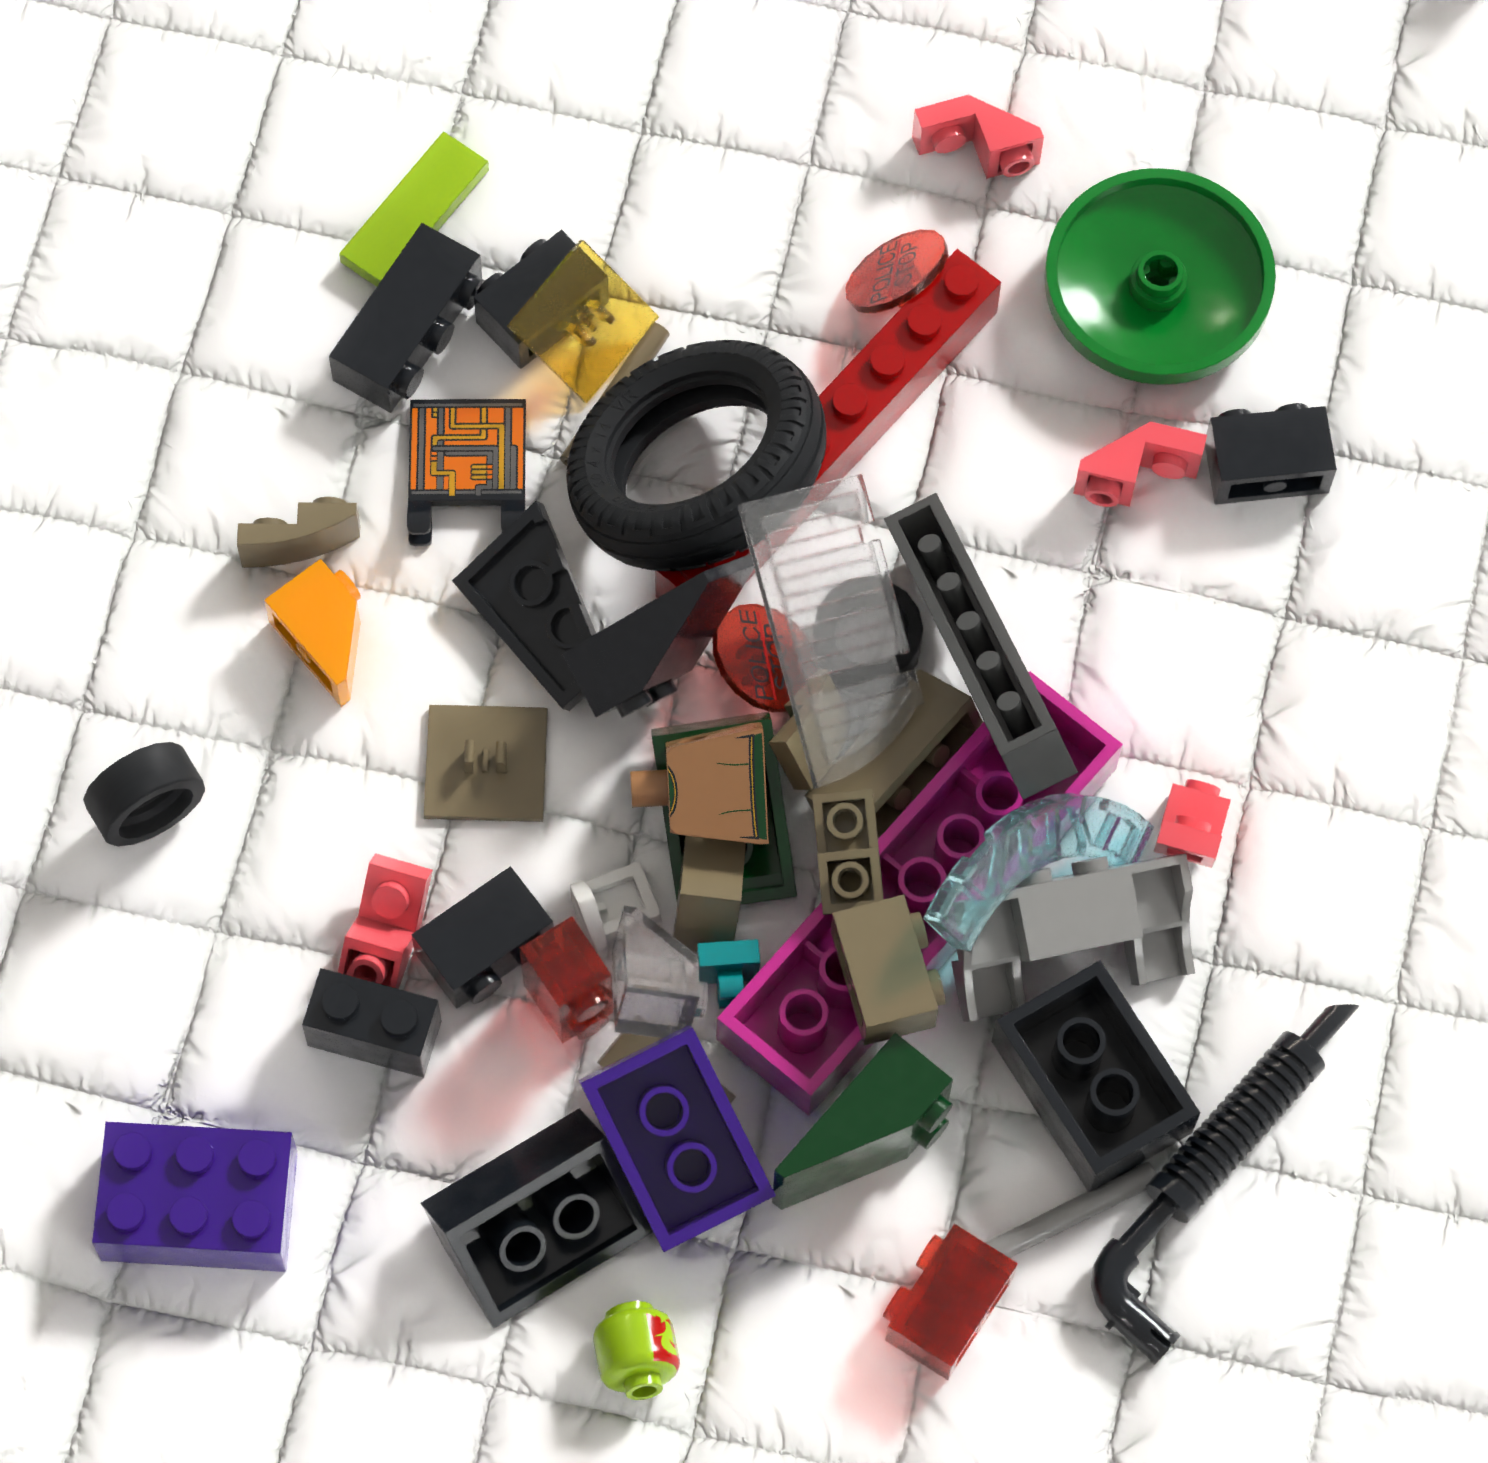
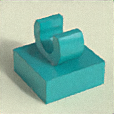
M758 939L697 943V985L716 984L718 1009H725L744 988L743 982L751 981L759 972L760 953Z

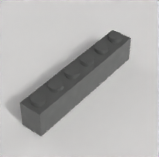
M937 493L884 518L1022 799L1024 800L1078 773L1051 715Z

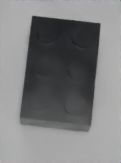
M1101 960L996 1020L991 1042L1087 1191L1091 1192L1193 1133L1201 1112Z

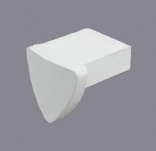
M640 861L587 881L581 880L570 884L571 901L577 920L587 941L595 951L608 947V941L662 922L660 909Z

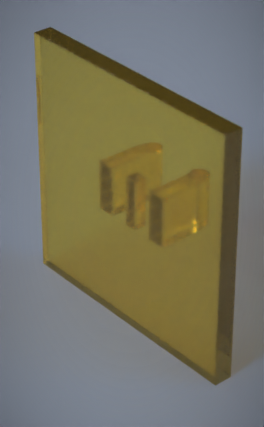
M580 239L507 327L583 402L587 403L659 316L584 240Z

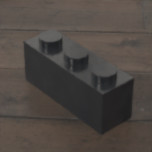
M421 223L330 353L329 362L332 380L392 413L402 397L409 399L421 383L424 369L422 368L433 352L437 355L442 353L451 340L455 328L453 323L463 308L470 310L474 307V296H476L477 290L485 281L482 279L480 254Z

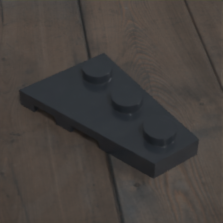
M536 500L457 575L452 582L562 709L570 711L584 698V695L562 653L595 635L596 631L545 506Z

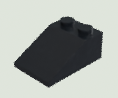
M752 553L701 572L562 653L595 717L617 709L621 718L645 706L649 707L678 691L673 681L694 668L756 567L757 563Z

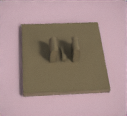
M429 704L424 819L543 822L548 708Z

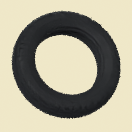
M740 340L705 341L687 345L686 349L680 347L657 356L658 360L654 361L651 359L631 371V376H624L605 393V396L598 400L587 414L586 419L583 420L575 435L568 456L566 469L567 490L572 510L581 528L605 553L627 565L653 571H683L705 567L706 563L712 565L735 556V552L739 551L741 553L763 540V535H770L789 518V514H793L806 498L819 474L826 450V422L823 407L814 386L803 371L781 353L760 344ZM725 406L751 407L767 414V427L764 436L753 455L734 475L717 487L691 499L670 504H644L626 497V483L635 462L653 440L674 424L699 412Z

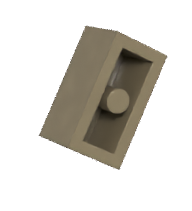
M904 894L833 912L831 935L864 1046L889 1040L895 1032L899 1036H904L935 1028L939 1010L938 1006L945 1005L946 1000L937 969L927 970L921 949L928 948V938L920 912L910 914Z

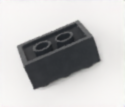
M580 1108L420 1203L445 1252L493 1328L653 1232L606 1136Z

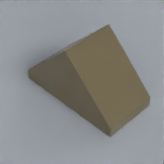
M685 836L672 950L697 952V943L735 940L742 898L746 843Z

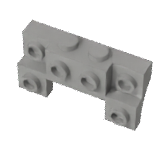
M1173 854L1119 866H1109L1107 856L1072 862L1073 874L1052 878L1050 868L1027 871L1014 875L1016 886L947 901L958 960L951 961L962 1021L972 1022L981 1018L1008 1013L1025 1004L1021 962H1031L1115 943H1124L1132 985H1144L1152 981L1195 974L1190 938V907L1193 886L1187 855Z

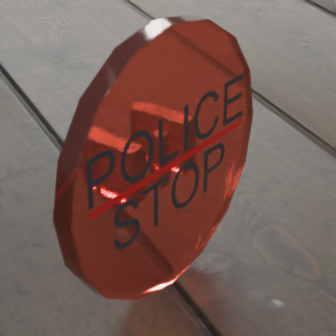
M919 229L900 234L881 244L868 254L851 273L845 287L847 301L853 308L862 313L874 314L893 309L897 306L901 309L907 301L927 288L943 270L949 256L948 243L935 230Z
M758 604L738 605L727 612L712 637L713 656L720 675L736 695L753 707L772 713L786 711L784 705L815 672V662L808 642L790 620L774 609Z

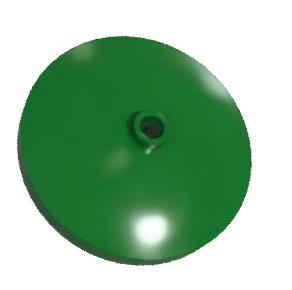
M1147 168L1120 173L1102 180L1083 192L1070 204L1055 226L1047 250L1044 272L1045 292L1051 314L1058 328L1075 350L1099 368L1113 375L1135 382L1156 385L1179 384L1199 380L1215 374L1237 360L1253 344L1266 322L1273 300L1276 281L1273 251L1262 225L1253 212L1239 198L1221 185L1193 173L1165 168Z

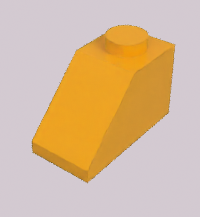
M320 558L267 597L264 602L269 623L342 707L351 700L361 625L357 601L361 598V595L346 573L342 570L333 573Z

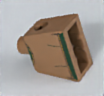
M761 722L748 723L666 742L665 770L630 771L632 808L668 806L670 833L752 844H769L764 734Z

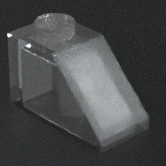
M624 906L612 948L615 1032L664 1038L688 1025L692 1026L694 1017H704L708 1000V983L699 981L698 955L638 908Z

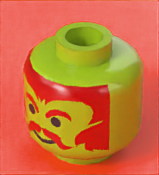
M644 1301L618 1304L605 1313V1318L595 1328L593 1343L599 1375L602 1382L609 1389L624 1392L626 1397L632 1400L649 1399L660 1394L663 1390V1385L668 1383L678 1373L680 1358L673 1324L666 1313L654 1309L652 1304Z

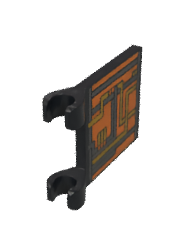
M526 399L410 400L407 508L409 544L411 546L431 545L432 506H501L502 532L505 531L525 511Z

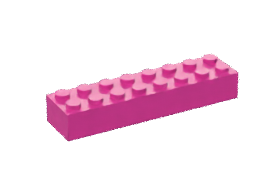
M1029 671V674L1061 735L1078 773L1023 800L985 722H983L878 839L883 897L888 899L904 894L910 914L920 912L928 938V948L921 949L927 970L936 968L938 971L956 951L947 901L1014 886L1016 883L1014 875L1026 872L1117 769L1123 744L1031 671ZM822 902L717 1017L716 1040L808 1116L812 1114L873 1045L864 1046L831 935L832 914L823 915Z

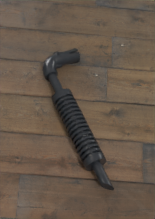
M1340 1004L1326 1007L1301 1036L1289 1031L1283 1032L1272 1044L1271 1049L1264 1053V1057L1256 1062V1066H1253L1248 1071V1075H1244L1240 1083L1235 1085L1233 1092L1227 1094L1225 1101H1221L1218 1104L1217 1110H1213L1209 1118L1201 1123V1127L1194 1131L1193 1136L1186 1140L1185 1145L1178 1149V1154H1174L1170 1158V1163H1166L1162 1167V1171L1158 1172L1146 1185V1190L1153 1199V1202L1119 1240L1111 1238L1102 1248L1093 1264L1091 1289L1096 1306L1108 1321L1105 1327L1110 1330L1114 1326L1144 1353L1153 1365L1162 1358L1181 1335L1177 1331L1174 1332L1138 1299L1141 1293L1128 1282L1129 1275L1139 1264L1137 1256L1172 1217L1179 1222L1188 1223L1200 1210V1206L1208 1201V1197L1216 1192V1188L1224 1183V1179L1231 1175L1232 1170L1239 1166L1240 1161L1247 1157V1153L1255 1148V1144L1263 1139V1135H1266L1271 1130V1126L1278 1122L1279 1117H1282L1286 1110L1294 1104V1100L1302 1095V1091H1305L1310 1086V1082H1314L1325 1069V1063L1319 1054L1320 1050L1360 1007L1359 1005Z

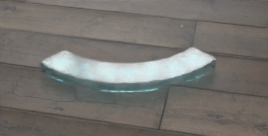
M1064 793L1030 801L1011 811L987 829L984 833L985 841L975 850L970 858L965 856L960 858L938 889L923 919L953 948L970 952L993 912L1005 897L1033 872L1049 863L1078 856L1088 858L1107 856L1109 866L1139 862L1154 826L1140 813L1128 806L1103 797Z

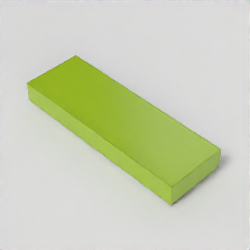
M443 131L339 253L340 262L377 287L421 223L436 231L442 227L489 171L488 160Z

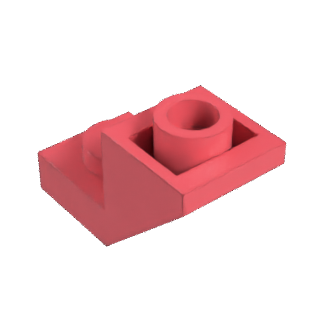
M969 94L917 108L914 111L912 138L919 155L933 151L949 153L959 149L966 142L972 141L986 179L1002 174L1007 177L1018 176L1029 171L1034 165L1040 164L1044 135L1040 127Z
M1150 421L1081 459L1073 494L1085 496L1089 502L1103 507H1113L1118 504L1130 507L1140 466L1150 468L1157 475L1168 479H1181L1183 477L1196 479L1207 435Z
M1187 779L1184 786L1173 783L1154 852L1167 856L1186 854L1188 862L1212 868L1222 839L1221 834L1231 799L1220 797L1221 789L1206 782Z
M374 854L368 865L358 917L344 938L338 973L399 989L413 949L411 934L419 930L422 923L432 869L380 854Z

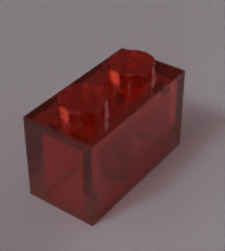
M572 916L520 947L523 985L562 1044L574 1036H577L579 1040L586 1039L606 1026L609 1022L608 1015L613 1013L612 975Z
M955 1223L945 1239L935 1234L916 1263V1266L923 1270L921 1276L911 1290L901 1285L883 1313L882 1317L890 1321L885 1341L946 1380H949L1014 1279L1018 1263Z

